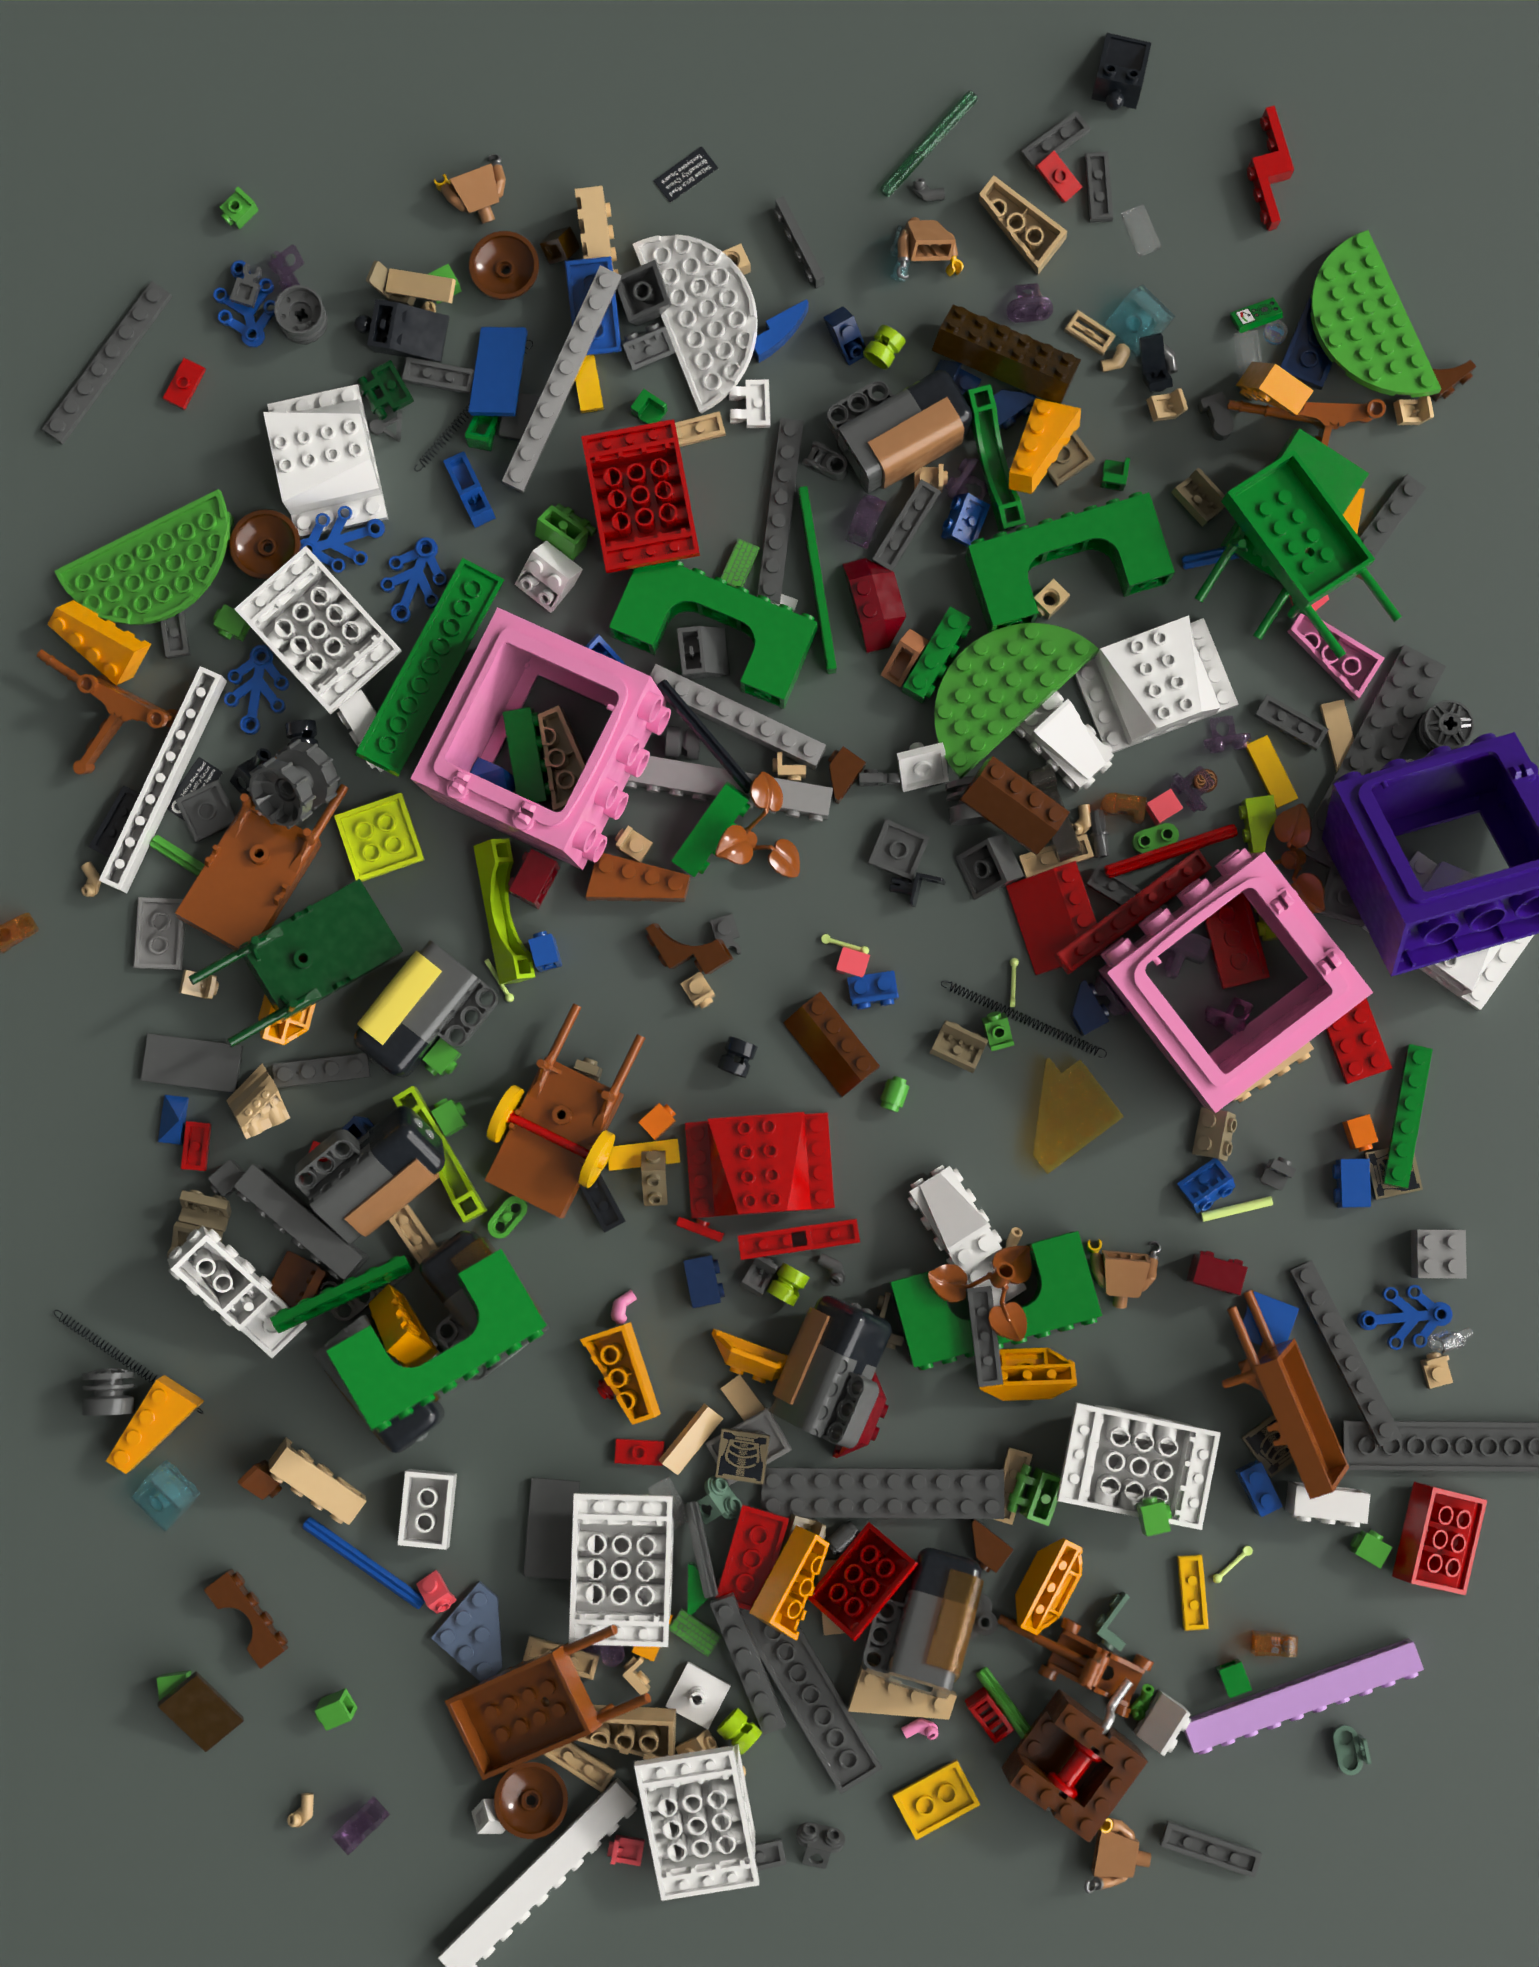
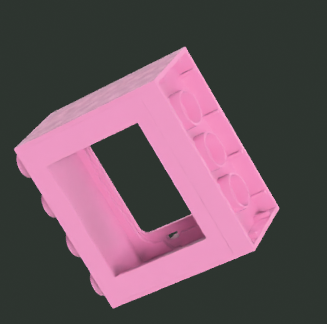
M497 607L410 779L434 801L583 870L588 860L595 863L602 856L607 844V837L601 833L609 817L618 820L624 812L629 795L623 792V789L630 775L638 778L645 770L650 752L645 750L644 747L651 733L660 735L664 731L670 719L671 709L665 707L667 701L651 676ZM538 675L605 705L608 710L612 711L566 806L560 812L551 811L470 773L478 757L494 764L507 739L503 712L523 707Z
M1246 848L1240 851L1239 849L1234 850L1215 865L1222 876L1210 884L1206 878L1202 880L1199 878L1178 893L1176 896L1183 906L1171 914L1167 908H1159L1138 925L1145 935L1132 944L1128 938L1124 939L1122 937L1105 949L1100 955L1107 964L1098 970L1200 1103L1215 1113L1373 993L1346 958L1343 951L1339 949L1265 852L1250 854ZM1242 892L1308 978L1208 1054L1147 976L1145 968L1152 960L1158 966L1161 963L1158 956Z

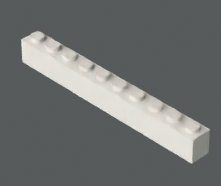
M201 666L199 667L100 876L99 881L126 894L128 893L150 846V841L162 821L227 683L221 675Z
M617 1778L440 1953L438 1959L446 1967H478L475 1963L481 1957L484 1960L487 1959L495 1950L494 1945L499 1940L504 1942L512 1934L513 1930L511 1928L517 1922L522 1924L530 1916L529 1910L535 1904L539 1907L549 1897L547 1892L552 1887L557 1889L566 1880L564 1875L570 1869L574 1872L584 1862L582 1857L588 1851L591 1854L594 1853L602 1844L600 1840L606 1834L611 1836L619 1828L617 1823L623 1817L628 1819L637 1810L635 1805L638 1798Z

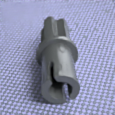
M1091 811L1092 834H1090V837H1093L1095 858L1110 856L1107 841L1109 832H1106L1104 811Z

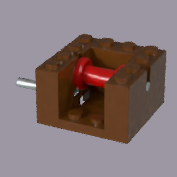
M1127 1678L1123 1680L1107 1703L1104 1720L1093 1714L1064 1691L1058 1689L1001 1767L1012 1787L1045 1811L1047 1809L1051 1811L1053 1817L1089 1843L1148 1763L1136 1744L1111 1727L1115 1720L1117 1706L1133 1685Z

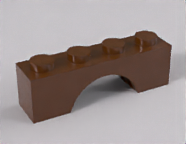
M231 1569L206 1587L204 1591L217 1609L235 1608L242 1611L249 1618L253 1633L247 1651L259 1668L262 1669L289 1648L286 1644L288 1640L281 1631H276L272 1625L274 1621L267 1611L263 1612L258 1606L259 1600L252 1591L248 1592L243 1585L245 1580L241 1574Z

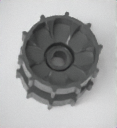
M300 739L275 754L277 759L272 757L249 772L251 779L247 791L251 794L256 806L255 810H259L263 816L270 820L271 825L275 823L286 826L287 829L292 828L298 822H303L313 814L311 808L314 811L323 803H328L338 795L336 793L338 781L341 779L337 776L336 769L332 763L333 758H329L318 747L317 743L313 745L308 742H301Z

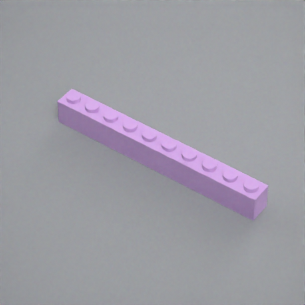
M1407 1638L1189 1717L1191 1721L1184 1732L1193 1753L1205 1754L1212 1751L1213 1746L1219 1744L1221 1746L1230 1745L1235 1742V1738L1243 1735L1245 1738L1258 1734V1730L1265 1727L1267 1729L1277 1728L1281 1726L1282 1721L1290 1719V1721L1299 1720L1304 1717V1713L1313 1711V1713L1324 1711L1327 1709L1326 1705L1331 1703L1343 1704L1350 1700L1349 1697L1356 1694L1359 1696L1368 1695L1373 1692V1688L1378 1686L1382 1688L1390 1687L1396 1684L1395 1680L1404 1677L1405 1680L1415 1678L1419 1675L1418 1672L1424 1670L1414 1641Z

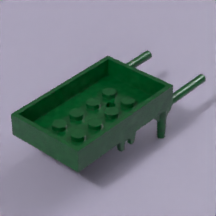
M358 879L319 902L307 906L304 910L296 912L290 918L260 935L253 936L249 941L240 945L237 950L190 975L189 979L194 985L242 957L250 968L275 1012L229 1037L227 1042L232 1048L280 1019L282 1022L288 1020L396 958L403 952V949L365 886ZM299 956H304L306 958V962H300Z

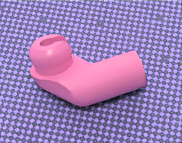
M632 1290L627 1291L613 1301L610 1315L611 1319L618 1325L624 1324L627 1320L625 1315L626 1306L637 1300Z
M918 1718L901 1727L906 1738L920 1733L927 1736L929 1740H934L939 1734L937 1725L924 1718Z

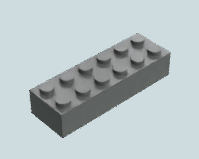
M252 1164L234 1185L238 1190L236 1194L247 1203H254L257 1206L255 1210L261 1216L273 1219L275 1221L273 1226L283 1234L286 1232L293 1236L291 1241L301 1249H308L311 1252L310 1257L318 1264H326L330 1268L328 1272L337 1280H346L354 1277L370 1258L354 1243L346 1242L307 1203L262 1165Z

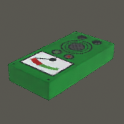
M1274 297L1230 313V319L1239 334L1283 318V312Z

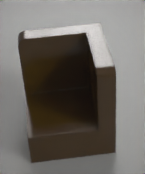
M570 226L552 231L540 243L550 265L568 260L580 248Z

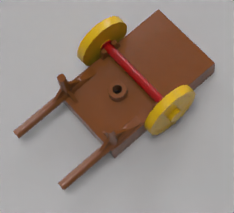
M574 1003L548 1056H545L544 1060L539 1059L536 1062L539 1070L524 1101V1090L516 1085L511 1086L501 1098L487 1129V1138L495 1143L500 1142L505 1135L506 1137L484 1181L558 1218H565L580 1187L579 1185L590 1188L608 1162L614 1145L615 1134L607 1130L624 1097V1094L619 1091L645 1040L644 1037L636 1035L611 1088L557 1062L556 1059L582 1008ZM561 1111H565L566 1117L564 1119H560L559 1117Z

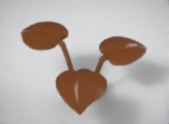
M760 772L751 783L750 797L758 808H764L763 812L746 828L740 825L728 827L718 842L715 856L726 859L734 864L743 865L751 860L753 851L767 849L771 851L768 855V862L772 869L782 876L795 878L800 873V857L796 846L787 839L777 840L774 847L772 845H756L757 836L754 832H751V829L767 815L769 810L777 812L783 804V793L778 782L768 773Z
M1301 803L1283 811L1274 822L1276 837L1281 842H1288L1287 847L1290 850L1284 852L1281 859L1272 862L1274 865L1282 864L1286 869H1295L1292 876L1294 883L1290 884L1291 887L1298 893V896L1313 914L1321 913L1326 908L1324 886L1319 877L1315 874L1303 873L1297 878L1299 871L1302 870L1301 866L1306 862V854L1299 848L1305 847L1308 844L1312 834L1308 810Z
M1012 1246L998 1251L992 1260L994 1271L988 1272L987 1275L971 1284H966L968 1280L967 1275L957 1265L945 1264L928 1272L927 1277L931 1288L940 1298L948 1302L963 1301L966 1297L967 1288H973L990 1279L991 1284L995 1288L1002 1289L999 1301L1000 1306L993 1307L988 1315L990 1327L995 1333L1004 1338L1017 1342L1022 1341L1027 1331V1319L1024 1310L1015 1302H1009L1005 1305L1004 1300L1009 1289V1282L1021 1284L1026 1282L1031 1275L1030 1246Z

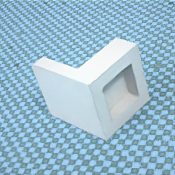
M482 1799L472 1811L477 1834H502L506 1829L497 1818L494 1799Z

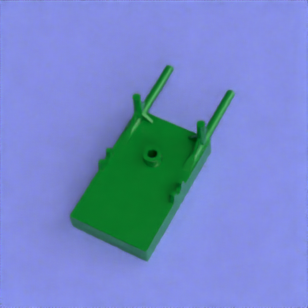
M1294 429L1274 462L1295 450L1343 515L1369 473L1302 429ZM1237 522L1234 523L1220 545L1225 550L1196 594L1195 599L1203 603L1233 554L1281 584L1269 566L1262 567L1261 557L1259 555L1254 556L1252 553L1254 546ZM1284 587L1253 634L1259 640L1263 638L1289 597V593Z
M1292 450L1229 490L1221 500L1253 544L1254 549L1252 553L1254 556L1259 555L1261 557L1262 567L1269 566L1291 596L1293 606L1288 611L1287 616L1294 618L1299 612L1307 616L1338 659L1343 657L1346 652L1311 606L1344 583L1349 582L1353 577H1357L1365 582L1393 622L1402 617L1367 570L1375 561V558L1295 450Z

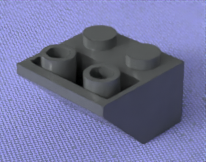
M707 626L677 628L683 677L693 680L730 675L725 628Z

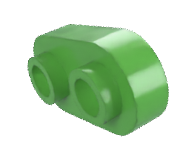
M1163 823L1141 830L1134 835L1132 847L1135 852L1142 854L1175 843L1179 838V831L1176 826L1170 823ZM1169 831L1171 838H1165L1163 832ZM1141 838H1147L1149 844L1146 846L1142 845Z
M516 1196L509 1197L489 1220L488 1231L490 1235L499 1239L507 1237L528 1211L527 1202ZM515 1203L520 1205V1210L517 1213L512 1211V1205ZM497 1223H504L505 1228L503 1231L497 1230Z

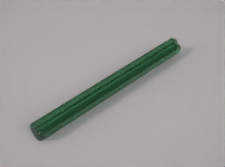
M968 91L885 181L880 188L882 194L890 197L978 100V96L973 91Z

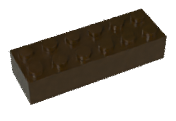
M954 304L940 326L932 351L1042 399L1062 404L1081 362V359L1070 353L1060 351L1050 344H1044L1031 338L1029 335L1016 332L1006 325H1000L985 316H979L964 307Z

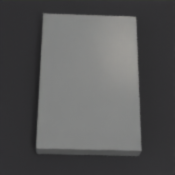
M138 897L133 968L182 970L185 922L179 920L175 912L183 899Z
M769 1407L730 1428L770 1435L767 1464L792 1450L773 1414L769 1412ZM721 1434L705 1443L716 1464ZM725 1479L729 1486L737 1482V1480Z

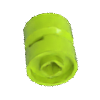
M881 325L874 335L875 341L869 342L863 351V355L875 366L887 370L895 359L894 354L900 352L906 341L893 328Z
M783 1262L777 1272L778 1280L772 1281L767 1292L794 1307L800 1296L798 1290L804 1289L810 1277Z
M737 1707L723 1720L716 1731L725 1740H731V1746L738 1744L740 1755H742L757 1741L762 1731L753 1722L748 1723V1717Z

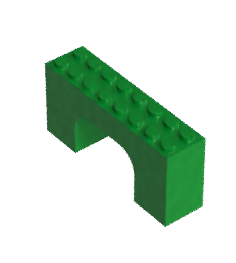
M1136 492L1129 495V498L1120 501L1119 498L1112 499L1101 507L1092 505L1084 508V512L1081 513L1068 512L1061 515V518L1052 521V518H1048L1038 522L1039 525L1033 527L1024 525L1018 527L1016 532L1013 533L1000 532L995 534L992 539L986 541L984 538L972 541L971 545L967 548L965 559L988 633L1010 625L1035 623L1039 612L1028 580V572L1039 564L1083 551L1096 550L1110 558L1124 597L1168 584L1175 571L1150 493L1142 494V492Z
M678 560L634 568L609 626L612 638L655 655L668 624L675 616L684 612H694L747 634L754 643V651L740 681L741 692L782 709L785 708L817 634V622L814 621L815 618L806 613L801 615L794 613L791 607L784 604L777 606L770 603L771 600L763 595L753 596L749 594V590L741 586L731 587L722 578L714 577L712 579L705 576L706 573L700 569L693 568L690 570L683 567L684 564Z
M1079 1231L1027 1244L1030 1246V1256L1037 1277V1289L1034 1296L1029 1302L1021 1305L1027 1319V1331L1022 1341L1018 1342L997 1334L999 1349L1004 1348L1003 1343L1011 1341L1013 1345L1027 1342L1028 1336L1034 1335L1035 1338L1051 1335L1050 1330L1053 1329L1064 1332L1074 1329L1073 1324L1080 1322L1081 1325L1085 1326L1098 1322L1097 1317H1101L1102 1313ZM929 1271L889 1282L911 1364L914 1368L918 1367L920 1371L934 1367L933 1362L941 1361L943 1364L957 1361L956 1356L964 1354L967 1358L974 1356L970 1319H961L954 1315L949 1309L947 1301L940 1298L934 1292L927 1277Z
M502 1249L457 1275L456 1279L475 1310L477 1317L476 1329L468 1338L426 1363L414 1368H406L394 1363L386 1353L371 1325L326 1351V1355L371 1432L377 1430L378 1433L382 1432L392 1425L390 1421L394 1418L404 1419L413 1413L412 1408L420 1403L424 1407L435 1400L434 1395L442 1391L443 1394H446L457 1387L456 1381L462 1378L465 1381L473 1378L479 1373L478 1368L483 1365L486 1368L493 1366L501 1360L500 1355L506 1352L509 1356L523 1347L521 1343L525 1340L531 1343L544 1334L542 1330L547 1325Z

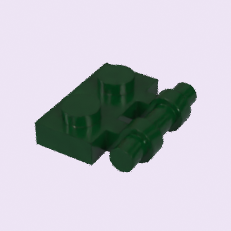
M391 360L371 370V374L374 377L373 380L368 382L365 376L357 380L360 385V392L364 397H367L372 413L376 414L379 420L387 417L384 410L385 407L390 405L393 412H396L414 402L413 397ZM378 388L381 389L384 395L380 399L374 393Z

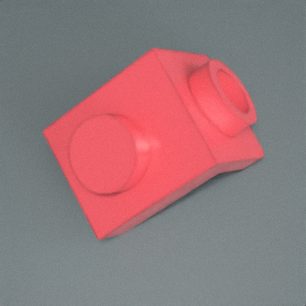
M437 1570L416 1583L425 1603L436 1614L448 1610L457 1601L455 1596L449 1592L442 1576Z
M616 1834L615 1841H610L607 1856L612 1857L611 1864L616 1865V1862L641 1866L645 1839Z

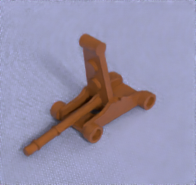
M1373 399L1365 404L1306 401L1298 415H1295L1280 408L1270 407L1269 405L1264 406L1228 400L1227 409L1236 410L1240 413L1242 411L1264 415V417L1271 416L1284 420L1310 423L1319 429L1318 436L1314 438L1328 446L1332 429L1343 427L1348 422L1360 421L1366 423L1380 418L1386 411V405L1380 399Z
M41 649L37 654V657L44 661L47 666H51L66 676L69 681L72 680L76 683L81 692L90 693L102 701L110 714L101 723L97 736L88 742L86 746L87 751L82 759L74 763L73 770L77 774H90L94 771L95 762L125 721L133 719L135 721L147 722L153 728H162L165 725L171 728L179 710L177 709L166 711L116 686L105 675H100L97 678L91 674L79 675L74 669H70L57 660L55 656L48 654Z
M1002 1614L997 1621L998 1624L1008 1628L1007 1630H1012L1031 1640L1032 1643L1035 1642L1052 1651L1047 1664H1041L1038 1671L1040 1675L1055 1682L1060 1673L1083 1687L1109 1699L1125 1678L1130 1680L1133 1685L1115 1710V1713L1128 1718L1132 1710L1129 1707L1131 1698L1142 1675L1146 1670H1151L1154 1664L1153 1661L1137 1653L1133 1662L1078 1635L1081 1625L1066 1617L1061 1622L1060 1626L1063 1630L1057 1643L1041 1634L1035 1635L1020 1628L1014 1619H1010ZM1081 1655H1088L1090 1658L1087 1659ZM1110 1666L1114 1672L1113 1676L1105 1680L1102 1676L1106 1667Z

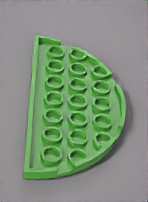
M1366 230L1352 236L1330 253L1321 266L1311 292V321L1318 342L1328 358L1346 371V376L1368 389L1390 396L1400 394L1411 395V397H1424L1438 394L1441 391L1440 384L1369 231Z
M217 489L55 570L54 572L59 582L76 602L94 611L99 617L115 623L126 625L152 624L181 613L204 594L216 577L223 562L228 542L229 524L222 492Z
M1021 623L996 629L966 647L945 673L935 701L934 719L937 739L939 743L943 742L946 754L944 756L953 772L962 779L1098 653L1099 648L1069 629L1045 623Z

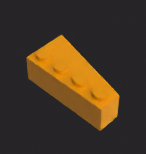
M1251 362L1236 384L1241 389L1239 393L1247 399L1259 400L1295 415H1298L1314 391L1277 364Z
M1035 398L1009 471V489L1028 494L1034 492L1046 475L1049 466L1058 458V454L1063 446L1068 444L1073 432H1076L1079 428L1081 408Z
M631 1322L580 1339L583 1346L590 1353L594 1364L598 1366L603 1374L605 1382L616 1395L618 1403L632 1425L655 1418L661 1414Z
M166 1375L156 1379L106 1462L125 1474L129 1473L184 1422L204 1400Z
M796 1525L749 1613L776 1631L797 1641L800 1632L796 1630L799 1621H804L807 1612L804 1610L808 1596H812L814 1592L813 1580L815 1575L820 1574L829 1543L817 1534Z

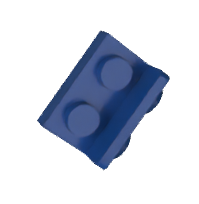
M969 493L957 495L951 502V511L943 523L941 537L944 539L951 538L966 547L971 545L972 541L978 539L990 504Z
M894 971L867 974L862 978L858 976L847 977L851 1006H857V1009L871 1008V1003L880 1002V1006L895 1004L894 1000L899 999Z
M1214 1158L1177 1183V1186L1192 1204L1193 1210L1199 1213L1200 1211L1208 1210L1219 1198H1224L1231 1194L1235 1188L1233 1177L1222 1163Z

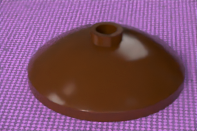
M498 231L485 236L476 244L470 256L469 270L474 284L482 293L494 299L510 300L522 296L533 286L539 273V259L535 248L525 237L511 231ZM509 269L510 272L508 274H503L502 270Z
M257 510L247 514L236 524L230 538V552L234 562L245 574L256 579H269L301 550L300 535L294 523L284 514L274 510ZM266 546H272L270 552H265Z
M536 1762L522 1763L511 1768L499 1781L494 1796V1807L499 1822L508 1832L524 1839L541 1838L554 1831L562 1822L568 1806L567 1789L560 1775L551 1767ZM529 1795H533L536 1799L533 1805L526 1803V1798Z

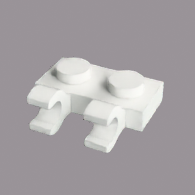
M745 380V387L734 386L730 390L729 401L746 399V409H730V423L746 421L747 428H770L769 380Z

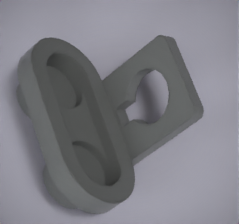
M806 1822L797 1829V1841L806 1847L802 1862L805 1865L826 1869L830 1854L837 1853L844 1847L845 1836L837 1828ZM817 1853L820 1854L823 1860L815 1861L810 1856H814Z

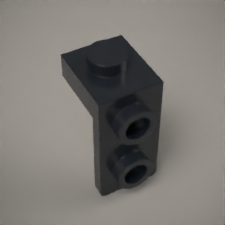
M1157 333L1141 337L1139 344L1142 376L1149 391L1161 392L1166 388L1173 387L1172 377L1167 371L1165 364L1163 335Z

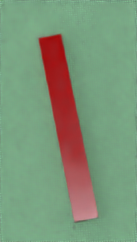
M1195 850L1057 952L1054 957L1067 975L1072 973L1212 867L1200 850Z

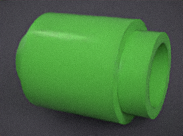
M893 1076L892 1079L887 1078L880 1098L882 1101L880 1107L898 1113L899 1108L903 1107L910 1086L906 1085L907 1080L897 1076Z

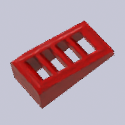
M982 1687L965 1700L968 1709L994 1744L1014 1731L1013 1726L985 1687ZM992 1707V1709L986 1712L984 1715H980L986 1709ZM998 1715L996 1719H994L987 1725V1721L992 1719L994 1716ZM1003 1722L1004 1725L993 1733L992 1729Z

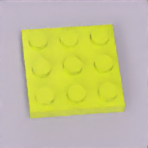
M402 793L334 815L356 880L360 879L363 882L425 860Z

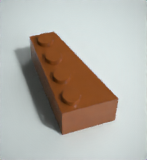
M603 853L594 864L586 899L587 901L685 902L691 878L687 874Z

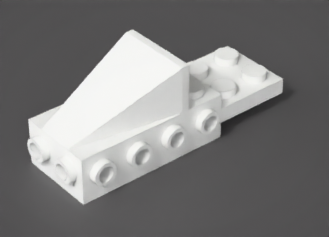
M1056 691L1014 731L1019 737L1025 738L1030 743V748L1046 760L1047 766L1053 772L1057 771L1062 776V781L1068 788L1074 789L1076 792L1082 787L1086 790L1095 781L1093 777L1099 771L1103 774L1112 766L1110 761L1114 757L1111 753L1113 749L1107 742H1101L1095 736L1097 733L1089 724H1083L1072 702L1067 699L1063 703V697Z
M941 1165L931 1172L933 1177L924 1181L921 1178L911 1184L912 1190L908 1192L910 1197L907 1199L914 1210H920L923 1215L920 1220L927 1231L932 1229L936 1236L933 1240L940 1251L945 1250L949 1256L946 1259L947 1263L961 1267L968 1278L966 1284H971L987 1275L988 1272L994 1271L992 1260L995 1254L1002 1250L999 1244L1002 1242V1239L995 1229L990 1230L989 1219L983 1209L978 1210L973 1202L976 1201V1198L969 1188L965 1190L962 1186L961 1181L964 1179L957 1168L952 1170L950 1166L944 1168ZM990 1279L973 1287L991 1286L994 1307L1000 1306L999 1301L1002 1289L995 1288L991 1284ZM1009 1282V1289L1006 1292L1004 1302L1006 1303L1025 1291L1027 1288L1024 1283L1013 1284Z
M204 1226L199 1230H193L188 1235L187 1241L181 1247L177 1246L169 1254V1272L177 1280L182 1279L192 1294L195 1296L197 1294L204 1299V1304L210 1310H216L220 1313L221 1319L228 1326L231 1327L233 1325L238 1331H242L266 1354L273 1358L307 1325L306 1321L279 1334L273 1327L270 1317L275 1316L279 1310L290 1309V1307L272 1291V1283L265 1276L259 1277L254 1273L256 1269L248 1260L238 1256V1252L231 1245L225 1246L221 1243L220 1240L222 1238L215 1230L211 1228L208 1231Z

